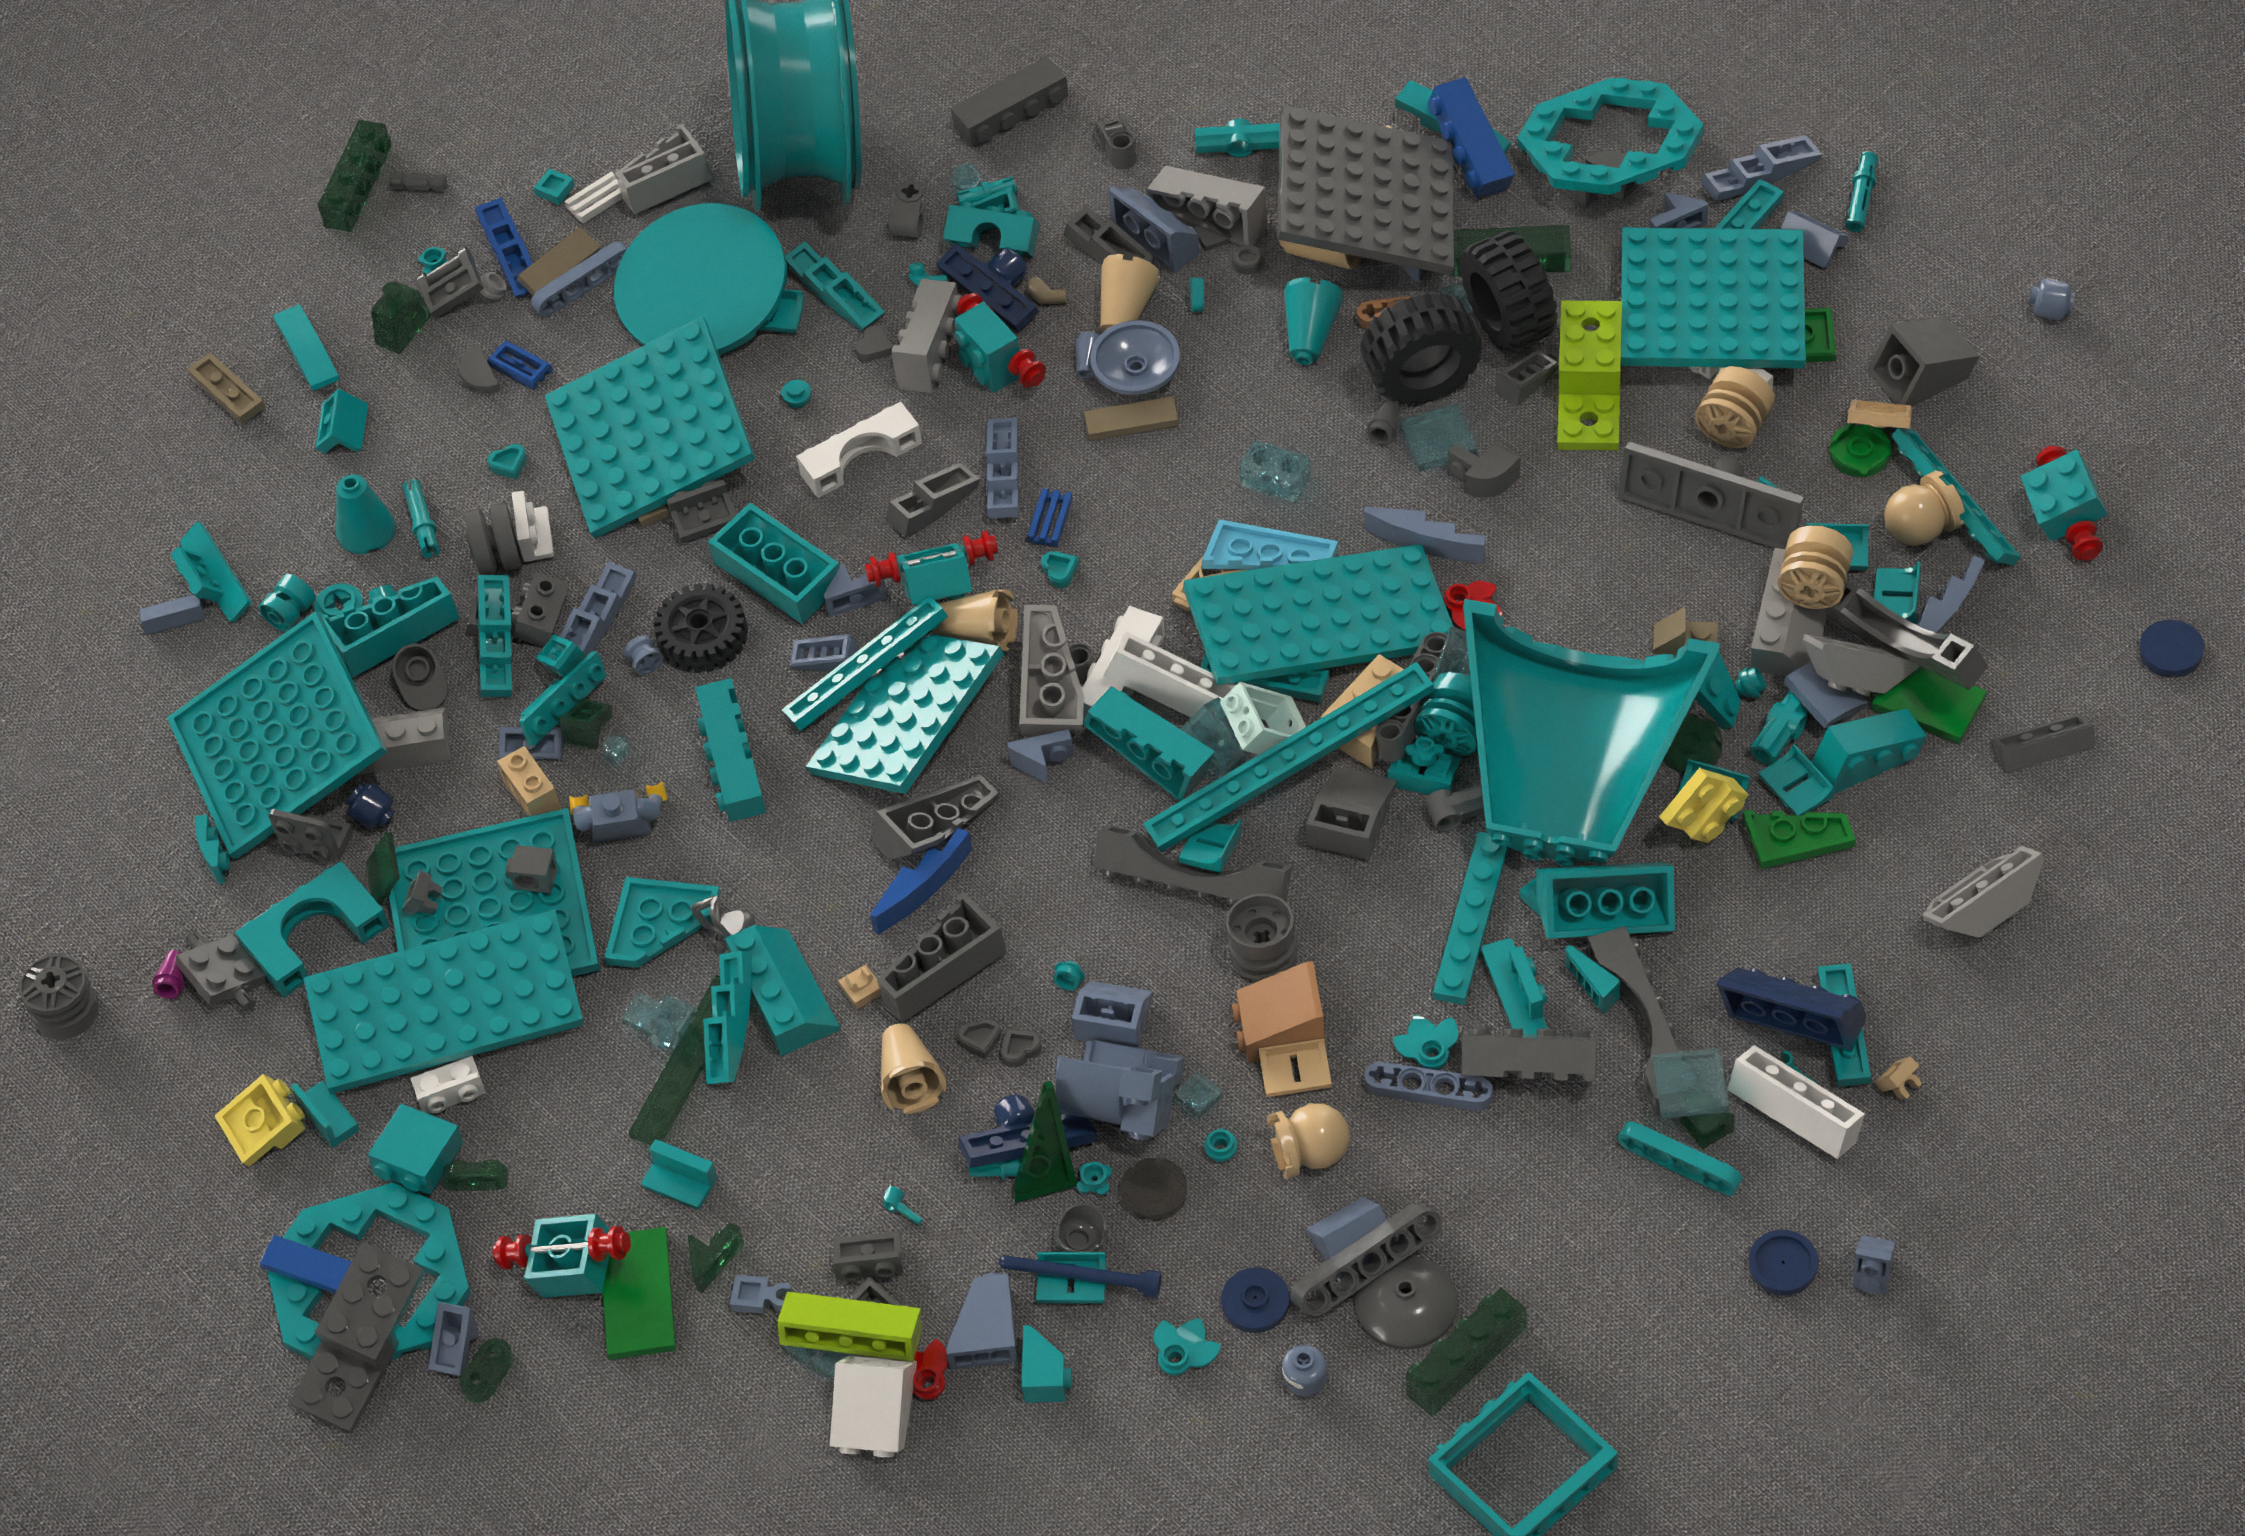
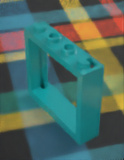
M1528 1371L1515 1383L1511 1381L1506 1386L1504 1393L1495 1401L1491 1399L1486 1402L1481 1408L1479 1415L1471 1422L1466 1421L1462 1423L1455 1431L1454 1437L1445 1445L1443 1443L1437 1445L1436 1452L1428 1459L1429 1475L1494 1536H1543L1618 1469V1452ZM1530 1401L1583 1449L1591 1459L1514 1528H1511L1455 1476L1450 1469L1526 1402Z

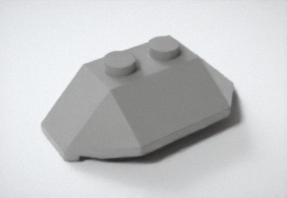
M1805 634L1803 638L1804 647L1817 675L1828 680L1829 687L1840 691H1846L1847 687H1851L1854 692L1870 696L1871 691L1885 694L1919 668L1918 664L1890 650Z
M2020 846L2014 849L2012 854L2002 855L1982 865L1934 898L1928 905L1927 910L1922 914L1924 920L1943 929L1978 938L1991 933L1997 925L2015 916L2020 909L2030 903L2044 861L2043 854L2025 846Z

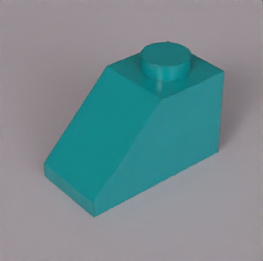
M1023 1325L1022 1391L1025 1403L1066 1402V1389H1072L1073 1385L1072 1368H1066L1064 1355L1031 1325Z

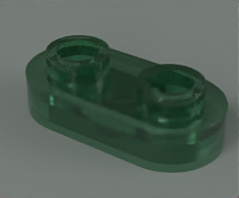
M491 1159L484 1162L456 1160L444 1166L442 1184L454 1191L501 1190L508 1184L509 1169L498 1160Z
M493 1338L484 1342L462 1374L460 1387L464 1396L469 1401L479 1403L491 1398L514 1361L513 1352L505 1340ZM494 1351H500L496 1356H489ZM476 1378H481V1379H482L479 1383H477V1384H472V1381H473L474 1379H476Z

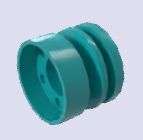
M1442 673L1434 679L1435 691L1428 694L1426 702L1422 704L1420 713L1415 719L1414 729L1418 737L1425 736L1432 739L1435 744H1441L1444 747V754L1459 757L1467 756L1474 752L1477 747L1471 678L1461 673Z

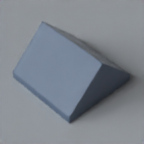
M1361 1197L1308 1227L1306 1233L1327 1261L1387 1219L1379 1204ZM1395 1236L1390 1241V1247L1397 1243ZM1371 1253L1364 1256L1362 1266L1369 1262ZM1343 1271L1337 1274L1340 1281L1343 1278Z

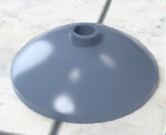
M1142 320L1126 321L1108 328L1096 339L1090 352L1091 369L1096 379L1112 391L1128 395L1149 393L1167 384L1176 374L1180 364V348L1172 333L1163 326Z

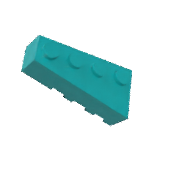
M732 678L695 687L702 713V718L697 719L701 737L708 736L709 742L703 743L707 762L714 760L715 767L709 768L713 786L720 785L721 792L715 793L720 812L727 811L729 822L765 814L766 809Z
M1112 686L1087 711L1083 724L1179 802L1187 798L1205 778L1215 752L1134 701L1126 693Z

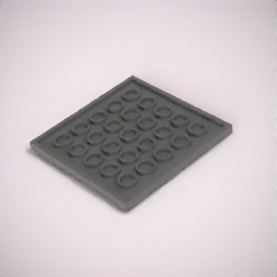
M1283 105L1280 112L1277 240L1451 275L1454 268L1453 145L1450 140Z

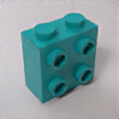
M400 1104L368 1153V1158L373 1173L380 1179L385 1181L391 1179L403 1184L410 1191H421L431 1195L463 1145L458 1125Z

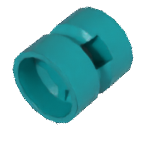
M285 574L275 585L274 593H269L259 604L258 610L270 625L280 631L287 632L299 621L300 613H305L314 603L316 596L310 586L303 580L292 574Z

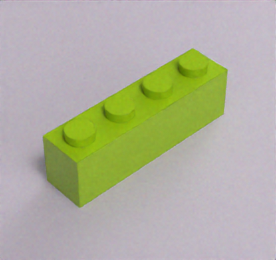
M788 1291L777 1321L780 1345L911 1362L914 1361L922 1334L921 1308Z

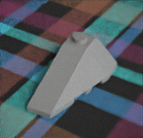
M1025 605L1019 718L1021 736H1039L1065 729L1073 731L1082 728L1084 694L1056 605Z

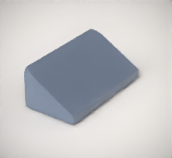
M194 595L140 609L141 624L146 635L206 619L202 600Z
M500 727L499 758H503L525 746L533 759L561 760L565 729L553 728L533 746L528 745L522 727Z

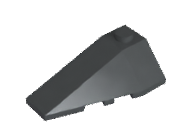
M978 775L876 811L872 841L889 859L913 854L938 845L955 832L957 828H960L998 798L999 792L982 775Z

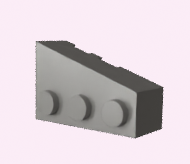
M682 123L675 128L676 133L666 141L663 138L658 140L656 148L646 156L641 153L615 173L623 200L634 215L712 180L704 151Z

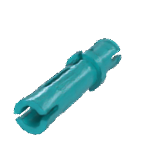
M1869 151L1860 154L1858 170L1853 175L1852 180L1854 190L1846 228L1856 233L1862 232V229H1865L1871 191L1876 186L1877 180L1875 170L1879 157Z
M410 479L412 489H409L406 481L402 485V490L413 521L412 532L415 538L418 539L422 556L432 558L431 547L435 556L440 553V546L435 535L437 528L434 521L430 519L421 482L417 479Z

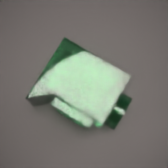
M1704 1090L1699 1093L1693 1092L1687 1095L1680 1103L1679 1120L1701 1149L1734 1132L1735 1114L1725 1113L1712 1094L1708 1095Z

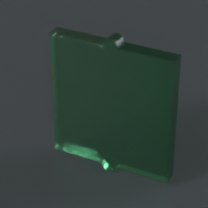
M392 832L384 834L366 861L371 896L380 906L385 898L390 896L392 888L400 878Z

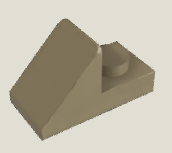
M1682 608L1654 624L1653 654H1677L1678 649L1684 646L1688 638L1717 643V622L1686 621V608Z

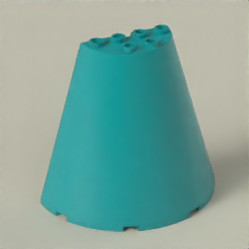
M1464 599L1463 610L1487 833L1492 837L1491 841L1495 844L1505 845L1523 852V857L1529 860L1539 861L1543 857L1554 859L1555 863L1562 866H1573L1574 862L1606 863L1608 858L1615 854L1718 655L1720 644L1688 638L1684 646L1678 649L1677 657L1673 658L1671 654L1647 656L1645 661L1620 656L1587 653L1554 644L1532 641L1533 636L1512 626H1507L1506 628L1502 626L1504 618L1499 614L1496 604Z

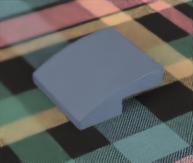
M1812 662L1787 675L1783 683L1824 729L1841 718L1843 720L1848 719L1868 705V701L1861 694L1854 692L1851 687H1847L1846 691L1829 687V681L1817 675Z

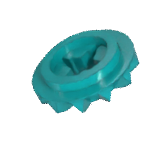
M339 583L322 590L314 603L315 612L320 616L327 614L328 618L343 613L342 610L340 611L336 608V599L341 602L344 608L354 605L356 609L363 606V597L356 587L350 584Z

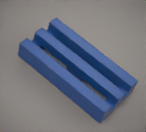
M507 340L487 359L488 365L491 368L532 390L538 387V381H544L546 373L550 374L553 371L550 363ZM506 351L517 358H512L504 354V352ZM524 362L538 368V370L536 371L532 369L531 367L525 365Z
M1042 488L1027 535L1028 543L1058 547L1073 500L1072 492H1066L1065 495H1061L1059 490L1049 493L1048 489ZM1050 501L1040 536H1037L1047 502ZM1062 503L1052 538H1047L1057 504Z

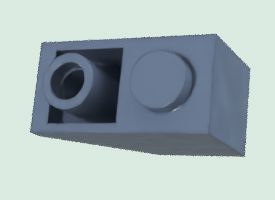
M1861 1235L1855 1255L1852 1287L1859 1288L1863 1292L1870 1294L1878 1292L1887 1294L1896 1242Z

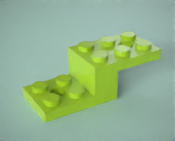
M1561 300L1557 450L1619 451L1622 301ZM1587 325H1595L1598 327V329L1595 331H1587L1584 329V327ZM1585 419H1592L1596 421V423L1591 426H1586L1581 422Z

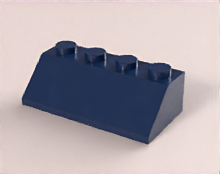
M1737 967L1719 978L1717 982L1718 990L1729 1017L1849 1051L1853 1050L1867 1018L1862 1002L1852 995L1842 994L1840 996L1829 993L1820 986L1813 985L1808 987L1797 984V982L1787 977H1781L1780 979L1771 977L1758 969L1746 970Z

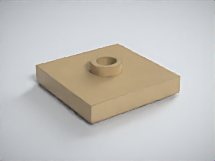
M1853 400L1848 411L1847 423L1867 424L1877 428L1897 427L1909 429L1913 407L1911 405Z

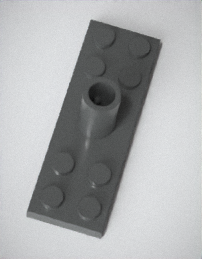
M1630 441L1624 448L1617 498L1773 548L1786 549L1790 534L1799 528L1804 502L1803 496L1743 478V465L1737 458L1730 455L1718 457L1712 467Z

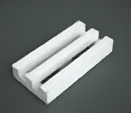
M611 171L565 200L566 208L582 224L623 199L615 174Z

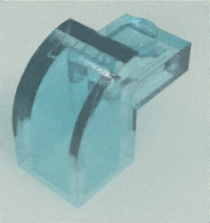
M638 992L622 1016V1023L651 1037L652 1044L662 1048L673 1049L679 1045L695 1020V1007L668 994H665L661 1002H658Z

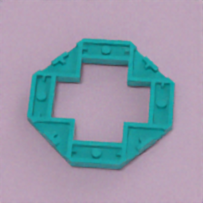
M1609 78L1537 104L1519 133L1517 141L1518 148L1530 156L1531 163L1540 173L1544 172L1546 174L1548 182L1553 188L1611 195L1621 191V186L1634 181L1638 185L1658 178V172L1666 169L1677 171L1685 168L1704 135V124L1667 84L1655 83L1653 81L1628 80L1626 78ZM1602 104L1652 109L1647 117L1648 127L1670 129L1657 154L1628 151L1619 168L1570 161L1573 155V145L1552 141L1565 117L1593 120Z
M393 1182L302 1209L283 1236L285 1239L317 1250L332 1229L361 1241L379 1215L428 1238L414 1258L413 1263L425 1272L438 1278L406 1326L397 1325L394 1335L399 1345L391 1360L402 1357V1353L418 1348L421 1351L430 1349L438 1303L444 1302L463 1306L471 1294L449 1208ZM267 1270L286 1349L312 1360L321 1341L315 1334L319 1323L309 1319L308 1316L323 1296L322 1290Z

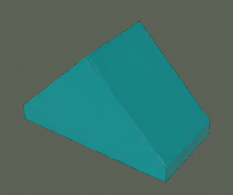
M553 634L535 659L564 678L587 655L572 641Z

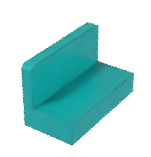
M339 388L322 402L315 449L326 454L339 443L355 452L360 451L363 444L368 403Z
M323 1080L306 1092H303L297 1083L290 1086L299 1107L332 1148L360 1130L358 1123L334 1094L329 1093L327 1085Z
M655 1139L649 1148L653 1163L641 1182L642 1187L685 1206L699 1210L718 1180L713 1162Z

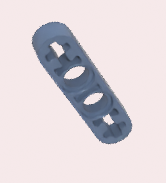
M617 241L603 248L539 289L531 299L532 307L543 317L556 313L614 276L627 247L622 242ZM598 267V269L592 275H590L591 272ZM574 283L572 287L566 291L568 286Z
M1386 1062L1372 1063L1364 1072L1365 1087L1368 1092L1376 1096L1473 1111L1487 1109L1493 1101V1087L1486 1078L1479 1076H1467L1459 1073ZM1378 1075H1384L1381 1083H1375ZM1394 1076H1398L1397 1086H1393ZM1416 1078L1422 1084L1415 1090H1409L1403 1086V1083L1406 1079ZM1441 1083H1449L1454 1087V1090L1448 1095H1442L1436 1091V1087ZM1460 1086H1464L1463 1096H1460ZM1477 1089L1483 1091L1480 1098L1473 1097Z

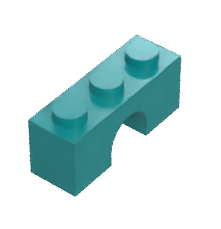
M959 202V206L949 204L943 239L949 245L955 246L958 244L960 247L977 249L979 239L986 230L999 229L1001 232L999 248L1001 250L1009 247L1020 256L1034 258L1040 223L1033 217L1032 213L1016 210L1015 214L1004 213V209L995 206H987V210L977 209V205L968 202Z

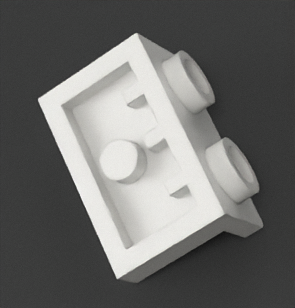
M524 491L513 492L512 500L517 540L524 562L553 557L554 550L548 508L546 506L534 508L533 502H527Z
M473 1056L410 1078L421 1110L427 1114L439 1113L447 1107L461 1102L472 1101L486 1093Z

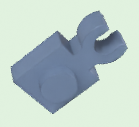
M736 1275L729 1304L731 1311L765 1314L766 1305L781 1312L784 1300H779L778 1298L781 1295H786L787 1291L793 1292L792 1287L787 1283H778L770 1287L771 1283L767 1277Z

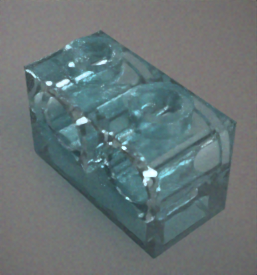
M1253 440L1239 465L1240 485L1297 503L1311 478L1310 457H1306L1299 452L1278 448L1271 443Z

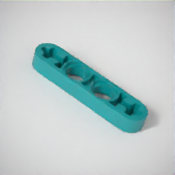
M1626 1122L1617 1136L1620 1145L1630 1152L1727 1196L1734 1195L1743 1180L1740 1172L1732 1166L1639 1123Z

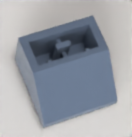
M1089 981L1078 993L1071 1018L1074 1038L1082 1041L1095 1039L1139 1048L1154 995L1153 991Z

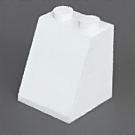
M849 1355L835 1363L830 1446L840 1447L839 1452L845 1454H860V1449L874 1450L873 1455L878 1457H894V1452L898 1453L904 1449L917 1361L911 1362Z

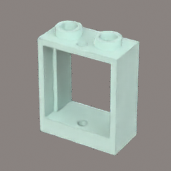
M1239 682L1220 701L1242 750L1259 755L1306 727L1291 696ZM1261 719L1266 720L1269 728L1264 727Z

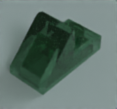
M583 699L560 717V725L568 742L597 749L600 726L612 717L613 705Z
M731 1222L723 1230H718L713 1235L709 1246L691 1234L687 1235L692 1275L696 1288L701 1293L707 1289L745 1245L740 1228Z

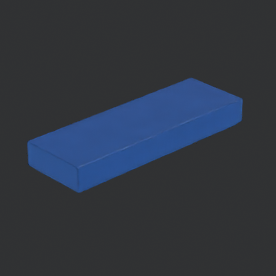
M273 1235L260 1261V1267L335 1294L352 1262Z

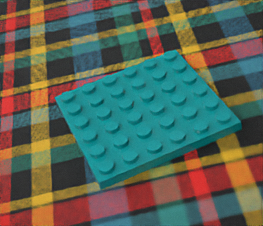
M1622 227L1621 366H1734L1742 368L1805 369L1803 230Z
M703 316L544 395L589 532L595 539L668 503L667 500L680 491L689 492L695 490L704 483L713 481L756 459L709 325Z
M317 612L309 615L167 717L229 855L235 859L241 857L275 832L268 817L272 809L300 815L388 752L322 616Z
M568 808L381 850L398 952L555 909L572 976L600 970ZM516 845L554 850L559 867L552 893L514 889L510 876L506 874V865L508 858L513 857ZM420 870L432 875L431 881L443 887L442 893L438 898L428 896L431 901L438 903L437 909L433 914L417 911L412 915L402 911L409 885Z

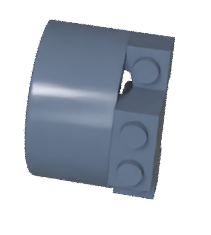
M1088 1039L1083 1061L1066 1058V1056L1062 1055L1057 1058L1055 1094L1059 1110L1067 1115L1121 1125V1131L1130 1132V1137L1149 1140L1150 1136L1153 1137L1168 1127L1173 1091L1175 1086L1182 1083L1185 1056Z

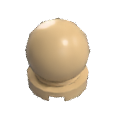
M1935 470L1922 477L1920 485L1912 484L1902 487L1888 499L1884 511L1886 529L1894 539L1905 545L1917 547L1934 540L1941 534L1942 529L1951 532L1964 525L1965 522L1960 520V514L1965 512L1961 498L1953 484L1946 486L1940 479L1943 477L1942 472Z
M1309 1103L1295 1110L1290 1118H1286L1282 1111L1267 1115V1125H1274L1276 1137L1270 1139L1279 1170L1285 1169L1283 1173L1284 1179L1300 1175L1301 1165L1309 1169H1325L1339 1162L1348 1150L1351 1140L1349 1126L1343 1115L1327 1104Z

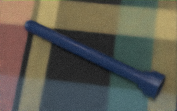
M1007 1255L999 1259V1265L1003 1269L1137 1288V1292L1143 1293L1144 1297L1158 1298L1161 1288L1162 1272L1148 1269L1147 1272H1140L1139 1275Z

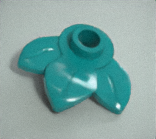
M1415 1014L1409 1024L1408 1035L1395 1036L1393 1041L1400 1055L1415 1059L1423 1068L1435 1070L1447 1063L1449 1058L1448 1050L1458 1041V1027L1452 1017L1443 1020L1435 1026L1424 1017ZM1433 1053V1054H1436L1437 1056H1436V1057H1428L1427 1055Z
M1201 1318L1188 1321L1177 1329L1169 1322L1162 1320L1154 1331V1344L1160 1351L1158 1354V1364L1161 1370L1168 1375H1181L1188 1371L1190 1367H1205L1216 1359L1221 1350L1219 1343L1205 1341V1328ZM1174 1357L1181 1359L1177 1363L1169 1362Z

